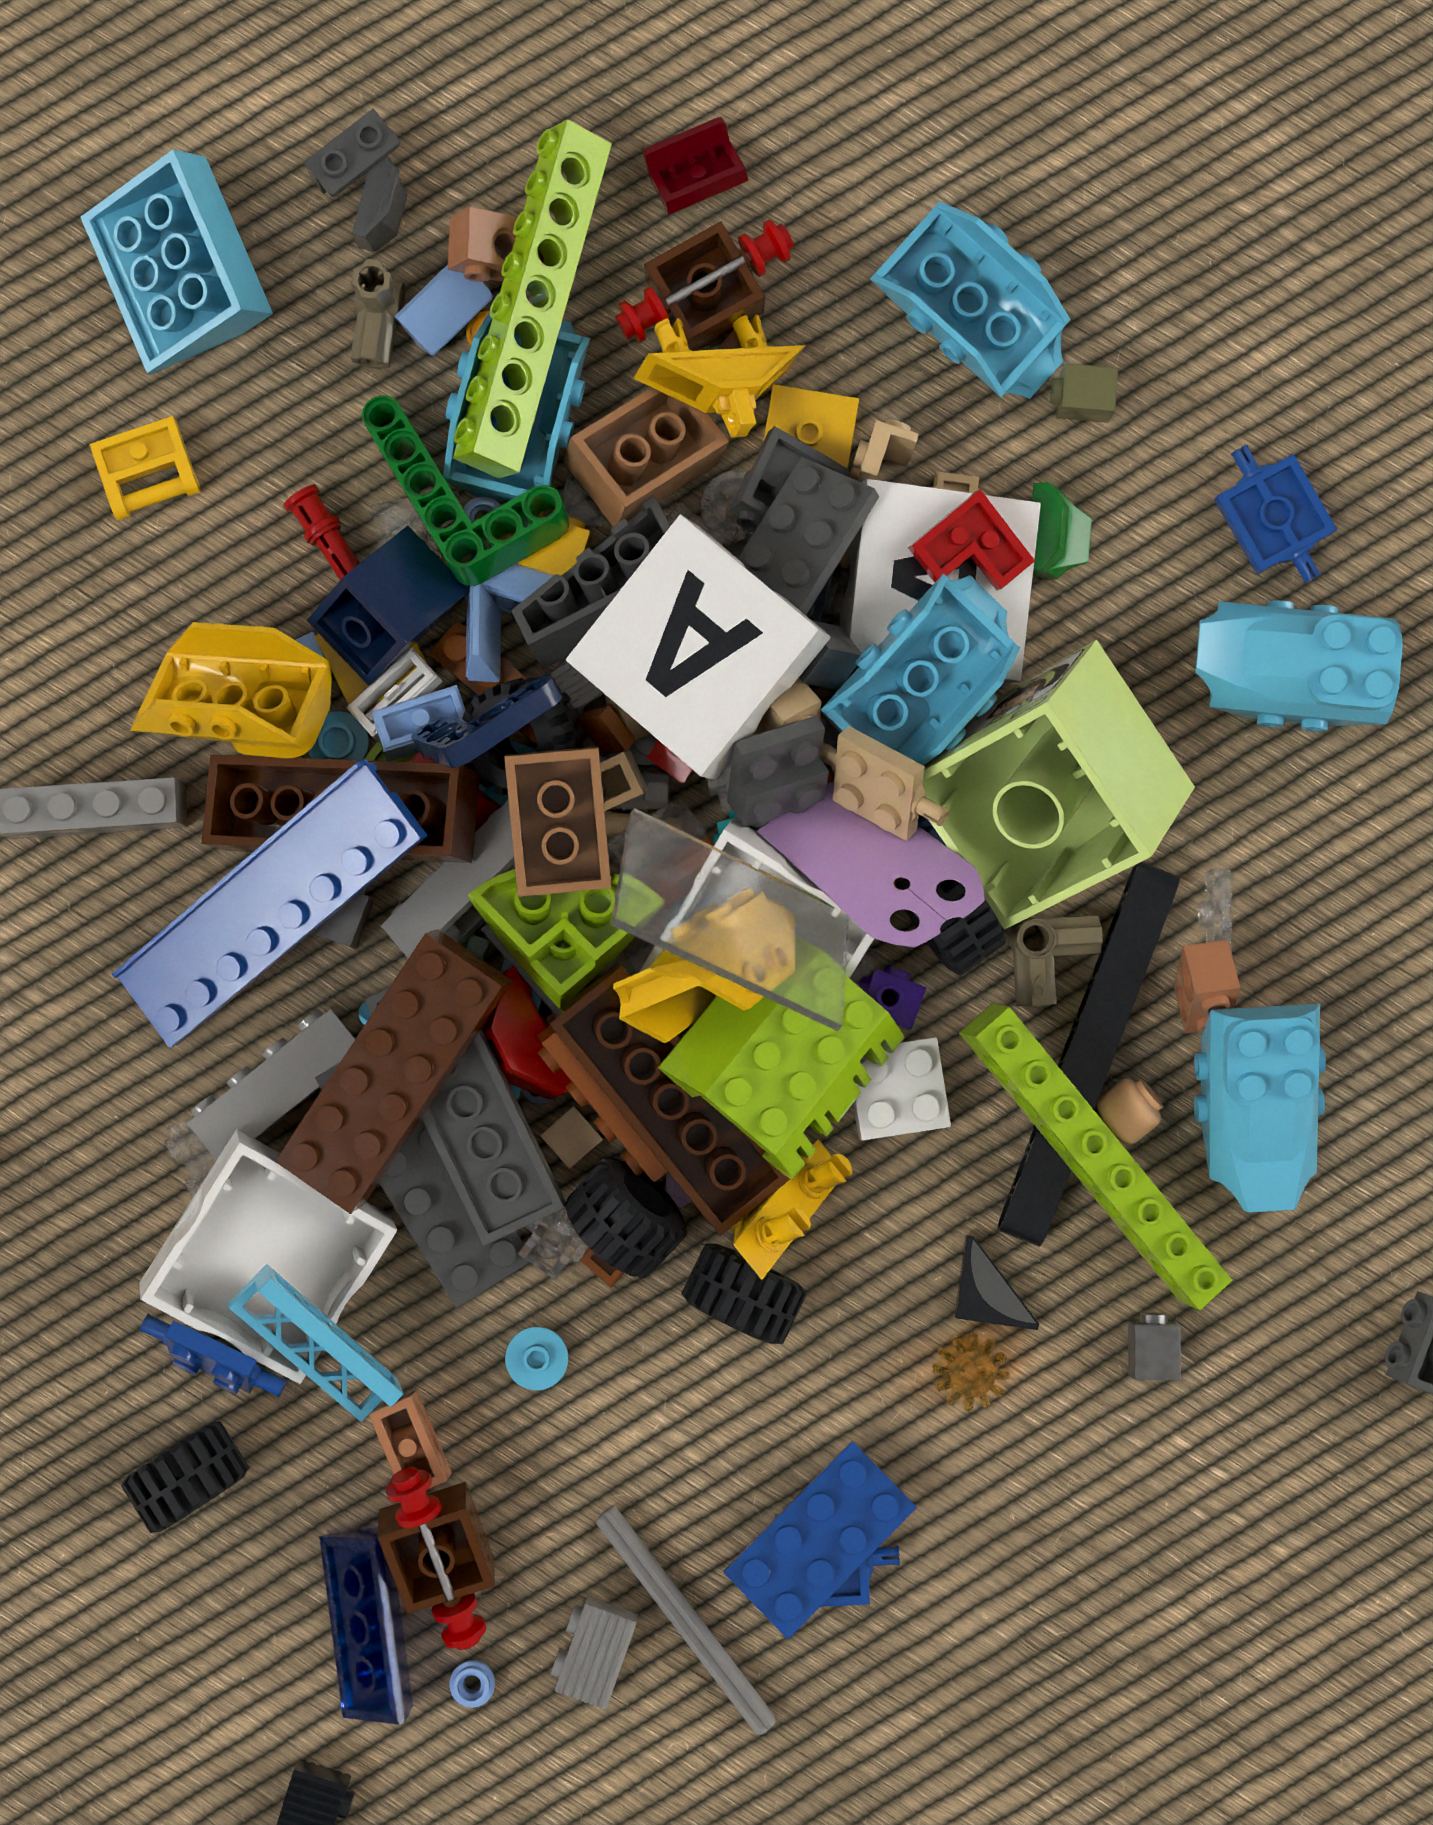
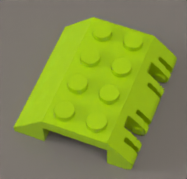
M792 938L791 977L745 1011L716 995L658 1066V1069L691 1097L701 1096L766 1151L762 1156L782 1174L793 1180L805 1165L799 1154L810 1159L816 1151L803 1133L806 1128L810 1126L816 1133L827 1137L833 1130L828 1119L838 1123L861 1094L857 1085L866 1088L872 1080L860 1063L863 1056L865 1055L872 1063L883 1066L889 1058L885 1051L893 1053L905 1037L887 1010L822 954Z

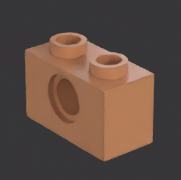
M469 206L452 216L449 225L448 270L464 273V278L471 281L482 282L491 279L503 282L502 266L506 257L513 249L516 238L513 234V228L518 217ZM495 246L500 250L502 258L497 254ZM538 250L539 259L544 264L543 255Z
M418 1390L401 1396L392 1407L385 1403L376 1407L369 1414L393 1474L408 1467L425 1470L430 1474L432 1480L430 1488L448 1480L452 1471Z

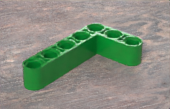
M379 395L371 398L362 409V419L370 436L455 578L460 583L466 586L482 584L560 539L567 532L570 520L561 496L555 488L548 485L533 487L471 523L399 403L390 396ZM393 420L389 425L380 427L384 422ZM413 453L410 458L400 460L404 455ZM434 486L430 492L420 494L424 488ZM547 509L554 510L553 513L547 517H538V515L542 511H545ZM455 520L450 527L440 528L444 522ZM515 532L511 538L499 540L504 533ZM476 554L475 558L471 561L460 563L466 555Z

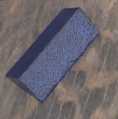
M378 1527L319 1536L342 1716L349 1719L396 1725L406 1722L413 1707L398 1589L377 1537Z

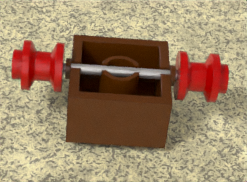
M769 219L763 223V234L752 239L745 233L738 237L742 250L739 252L722 221L645 263V281L649 287L644 289V300L634 306L625 300L618 304L621 313L616 315L615 318L626 339L629 340L635 337L640 344L646 341L647 329L667 318L670 321V325L673 326L677 318H679L683 324L689 350L697 351L734 329L733 323L741 316L747 315L750 321L756 314H763L765 295L749 268L760 277L766 273L765 263L777 258L785 263L791 259L789 250L794 248V244L786 227L782 223L776 226Z
M415 1467L404 1468L396 1472L392 1476L391 1482L386 1486L385 1492L388 1499L392 1502L400 1503L379 1509L378 1540L407 1614L433 1606L431 1611L435 1621L446 1623L441 1632L444 1645L458 1650L472 1648L480 1641L487 1628L482 1616L472 1614V1611L477 1606V1599L474 1593L495 1586L494 1556L466 1482H462L427 1494L426 1491L432 1484L430 1474L425 1470H418Z

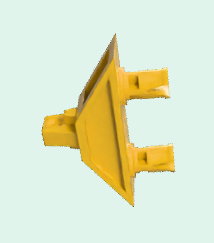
M756 314L751 322H749L747 315H744L733 323V328L741 348L692 351L689 350L681 319L677 318L671 327L670 321L667 318L657 323L654 328L663 352L648 353L633 379L704 413L717 412V414H721L731 438L747 437L752 427L756 424L754 409H756L755 401L790 369L806 345L767 346L760 317Z
M819 1139L812 1144L816 1151L810 1159L800 1154L805 1165L796 1177L786 1182L729 1229L734 1234V1247L761 1280L795 1238L805 1236L803 1231L810 1229L811 1216L833 1188L840 1183L847 1182L845 1177L852 1175V1167L849 1160L841 1154L831 1155Z

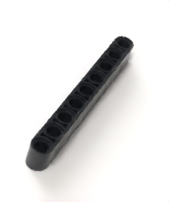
M1143 862L1134 865L1129 875L1101 953L1098 956L1058 1062V1067L1093 1110L1095 1109L1180 882L1179 876ZM1035 1125L1001 1212L997 1231L1040 1247L1050 1228L1071 1169Z

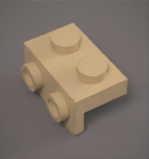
M889 419L885 423L876 420L870 441L860 440L849 477L859 482L866 479L876 480L883 459L908 466L919 434L912 432L910 426L897 420Z

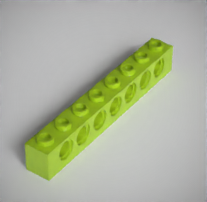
M568 119L550 129H546L538 141L536 152L539 154L536 168L529 176L525 186V194L528 196L524 210L520 213L514 224L513 234L516 238L512 252L506 257L502 266L501 274L504 280L501 291L495 297L490 308V317L493 319L489 333L481 342L478 350V358L481 361L477 375L470 382L466 392V400L469 403L465 417L458 424L454 434V442L457 445L453 459L498 479L520 472L612 145L611 142ZM561 169L564 171L567 181L563 178ZM549 209L553 212L556 223L552 220ZM538 250L543 255L544 264L539 259ZM526 290L532 297L533 305L529 303L526 297ZM514 331L517 332L521 339V347L514 338ZM502 372L509 379V388L503 382ZM491 413L497 420V430L491 424Z
M991 1003L959 1032L1178 1301L1200 1311L1232 1281L1226 1271L1009 1006Z

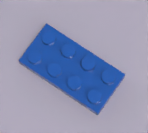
M851 1441L740 1553L723 1573L789 1639L917 1507Z

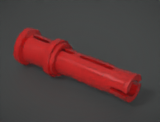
M309 485L290 496L283 504L286 512L294 514L306 532L304 534L306 542L312 546H318L338 579L341 580L343 576L360 564V561L339 532L341 521L337 516H331L319 498L320 490L317 485Z

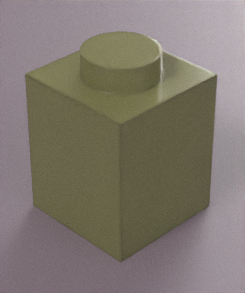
M1065 363L1059 377H1053L1051 383L1050 404H1057L1056 418L1108 423L1115 412L1118 368Z

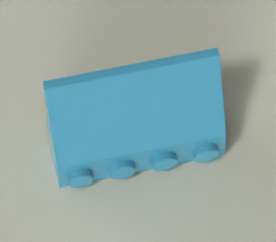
M173 149L81 216V220L148 374H154L241 336L273 314L205 156Z

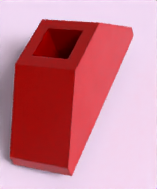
M515 966L502 972V974L513 981L482 1029L508 1083L550 1100L568 1092L566 1086L572 1081L562 1068L553 1073L537 1053L544 1047L537 1038V1035L549 1025L539 1015L531 999V990L528 983L519 975Z

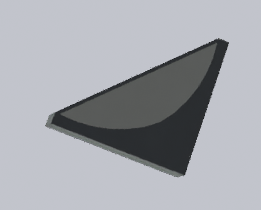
M965 1235L954 1317L963 1320L1038 1330V1321L977 1240L971 1235Z

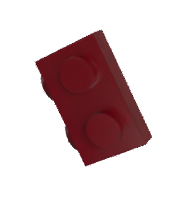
M722 117L712 119L643 150L650 181L668 215L749 181L746 168L729 139L727 126Z

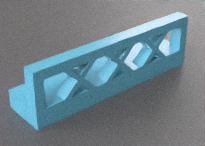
M268 1264L228 1303L231 1311L360 1422L382 1400L392 1407L404 1394L395 1375ZM258 1291L275 1306V1314L255 1315L244 1305ZM293 1322L308 1335V1342L288 1344L281 1338V1323ZM275 1323V1332L266 1324ZM314 1351H327L340 1363L341 1371L320 1372L314 1366ZM298 1352H308V1360ZM359 1379L373 1392L358 1405L347 1395V1380ZM341 1380V1389L332 1381Z

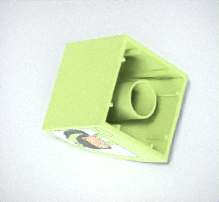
M1097 640L1031 676L996 700L987 712L981 716L976 715L965 725L966 734L951 750L944 749L939 755L923 765L925 766L923 785L927 798L949 809V815L943 825L938 826L932 821L930 823L948 848L976 868L983 884L984 898L994 911L1003 929L1015 925L1152 857L1195 788Z

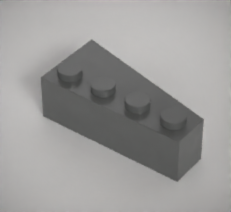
M654 495L641 504L643 510L627 522L623 519L610 530L612 535L594 550L587 548L577 556V563L562 576L555 574L511 610L542 670L569 656L670 528V524Z

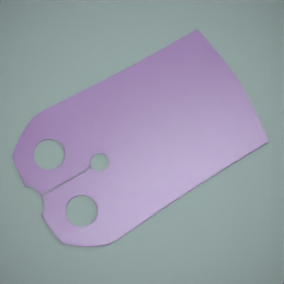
M834 781L826 785L824 800L817 802L803 813L787 812L778 815L756 831L805 874L865 933L880 941L894 945L916 947L941 934V925L946 920L956 917L965 918L985 901L984 888L979 873L967 860L919 826H917V831L905 841L893 833L881 829L878 825L853 811L845 809L833 801ZM897 878H906L910 882V887L905 890H899L895 888L893 881ZM944 880H955L965 887L966 892L965 896L960 900L947 901L938 896L936 887ZM898 910H910L917 914L920 923L912 931H899L891 925L890 916Z

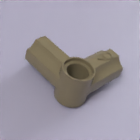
M366 259L363 265L353 269L351 285L355 291L354 310L357 316L351 360L353 363L367 368H390L396 322H398L394 316L404 307L405 283L394 281L392 275L384 269L381 261Z
M1099 915L1027 918L1012 926L1009 931L1008 940L1013 950L1016 1006L1056 1004L1054 956L1100 954L1103 936ZM1030 926L1038 928L1042 936L1041 944L1033 951L1027 949L1023 943V934Z

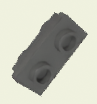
M373 108L304 163L318 189L323 194L327 192L331 197H335L386 158L387 155L400 146V142Z

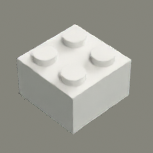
M937 1037L902 1042L893 1053L885 1051L889 1058L883 1066L874 1064L865 1055L863 1056L860 1063L872 1080L866 1088L857 1085L861 1094L853 1103L859 1140L951 1127Z

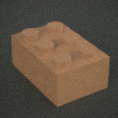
M651 387L572 436L562 461L614 527L623 519L628 522L642 511L641 504L652 495L655 496L657 502H660L718 465L729 440L708 413H704Z
M598 747L505 755L518 897L611 888Z

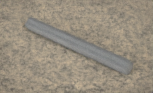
M614 1506L605 1510L597 1518L596 1523L753 1731L757 1735L767 1732L776 1723L775 1715L619 1510Z

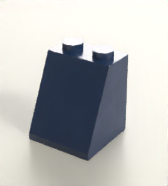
M407 525L343 576L306 621L369 686L410 647L416 644L450 613L469 592V589L455 578L452 571L428 547L425 541Z

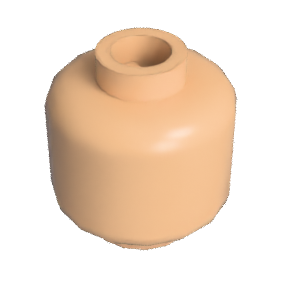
M1128 1078L1122 1079L1101 1095L1096 1103L1097 1112L1102 1121L1116 1138L1127 1145L1138 1142L1161 1123L1159 1110L1164 1107L1159 1097L1144 1080L1140 1079L1138 1082H1135Z

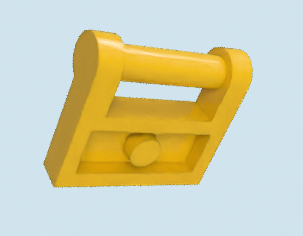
M174 416L89 444L111 510L117 521L131 517L130 512L164 500L185 493L188 497L201 493L200 484L193 470L177 420ZM174 466L177 467L179 477L127 495L122 493L121 484Z

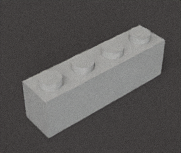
M174 777L0 789V835L10 839L188 827L186 784Z
M509 800L499 809L495 810L488 820L475 832L472 863L445 862L437 871L431 873L404 903L397 906L392 915L381 925L407 958L410 957L427 932L439 929L462 945L485 922L469 900L468 893L493 877L515 869Z
M319 1009L314 1011L298 1025L302 1032L288 1043L284 1038L275 1042L262 1054L266 1059L253 1071L248 1066L243 1068L228 1080L227 1085L230 1089L217 1100L213 1095H210L191 1110L194 1118L187 1125L216 1160L236 1129L259 1141L322 1090L315 1077L340 1063L355 1041V1038L331 1009L324 1014Z

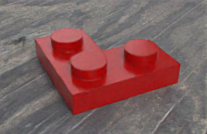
M981 489L975 491L907 547L934 583L943 573L947 576L966 559L971 557L996 591L1005 587L1035 562L1034 558Z

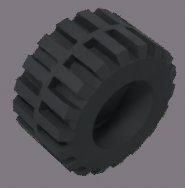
M522 677L484 690V694L476 696L470 702L473 708L465 710L462 720L469 723L526 684L538 678L530 677L523 680ZM566 692L561 693L563 697L555 706L529 722L536 735V752L583 748L584 745L577 743V739L584 736V726H577L575 721L581 715L578 708L571 710L567 705L572 699ZM507 737L473 759L471 764L466 767L480 773L482 777L479 783L485 788L495 785L494 793L504 796L508 794L504 756L518 753L513 749Z
M903 878L896 883L895 887L899 890H905L910 887V882L908 879ZM944 880L936 887L938 896L947 901L960 900L965 896L966 892L965 887L955 880ZM986 899L965 918L956 917L946 920L941 925V934L926 942L939 960L950 971L959 976L965 974L1006 944L1003 928ZM904 909L915 928H917L920 923L917 914Z
M603 1158L568 1196L565 1202L566 1214L583 1242L607 1264L633 1277L646 1278L650 1276L687 1236L686 1222L670 1195L656 1181L653 1183L645 1172L637 1177L627 1163L618 1158Z
M706 1243L681 1294L696 1309L744 1334L766 1343L784 1344L806 1298L807 1292L799 1283L772 1268L761 1280L739 1252L720 1244Z
M210 1422L128 1475L121 1487L149 1533L161 1532L233 1486L246 1475L250 1467L222 1422Z

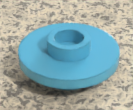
M341 711L329 712L314 746L308 753L311 759L364 760L369 750V735L367 730L352 714Z
M540 1326L529 1327L517 1333L510 1341L505 1355L506 1368L511 1378L521 1387L529 1390H544L555 1385L563 1377L568 1366V1350L563 1339L553 1330Z

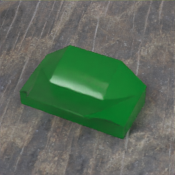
M1033 483L1032 502L1041 503L1033 574L1045 580L1058 579L1065 571L1088 563L1092 518L1076 507L1066 494L1052 483Z

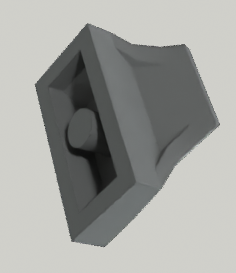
M388 155L371 168L367 174L352 231L353 238L359 249L376 252L395 238L399 230L408 194L399 177L400 171L394 166Z

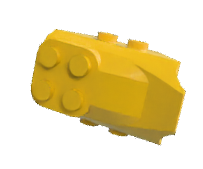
M193 622L168 649L130 731L231 742L234 749L244 755L297 758L312 749L329 712L332 684L330 662L276 628Z
M749 890L724 902L725 905L716 909L712 905L692 915L690 921L668 932L671 940L664 944L665 949L650 968L614 983L613 990L617 992L621 1004L619 1019L666 1043L698 1019L714 999V994L743 1011L750 1009L792 976V918L778 906L764 902L761 894L751 896Z

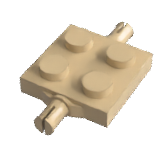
M850 726L838 735L837 749L823 742L820 759L823 763L831 766L834 771V802L905 841L917 831L919 815L936 823L938 826L943 825L946 821L949 809L927 798L923 785L925 766Z

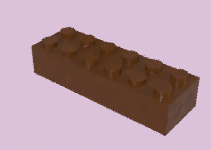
M210 755L201 844L226 851L254 852L355 763L361 760ZM368 761L376 765L378 776L390 792L397 793L428 835L400 860L472 863L480 773L465 766L451 768L439 763Z
M439 929L425 933L275 1162L349 1214L363 1206L513 980Z
M616 962L546 1019L721 1236L788 1182L790 1178L782 1174L762 1156L766 1151L701 1096L691 1097L658 1069V1066L680 1041V1038L676 1036L669 1042L663 1043L619 1019L621 1004L617 992L613 990L614 983L630 977V975L622 965Z

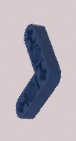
M550 675L543 676L526 684L469 723L448 717H440L420 727L412 734L411 738L423 758L451 768L459 767L480 756L555 706L563 696Z

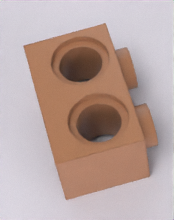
M1228 940L1183 946L1174 990L1185 1034L1193 1032L1202 1034L1210 1010L1235 1008L1240 992V984Z

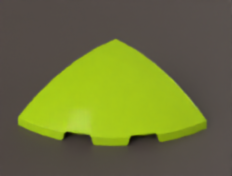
M515 869L493 877L468 893L469 900L497 938L559 1009L593 980L662 908V903L650 892L617 873L610 877L611 888L518 897Z

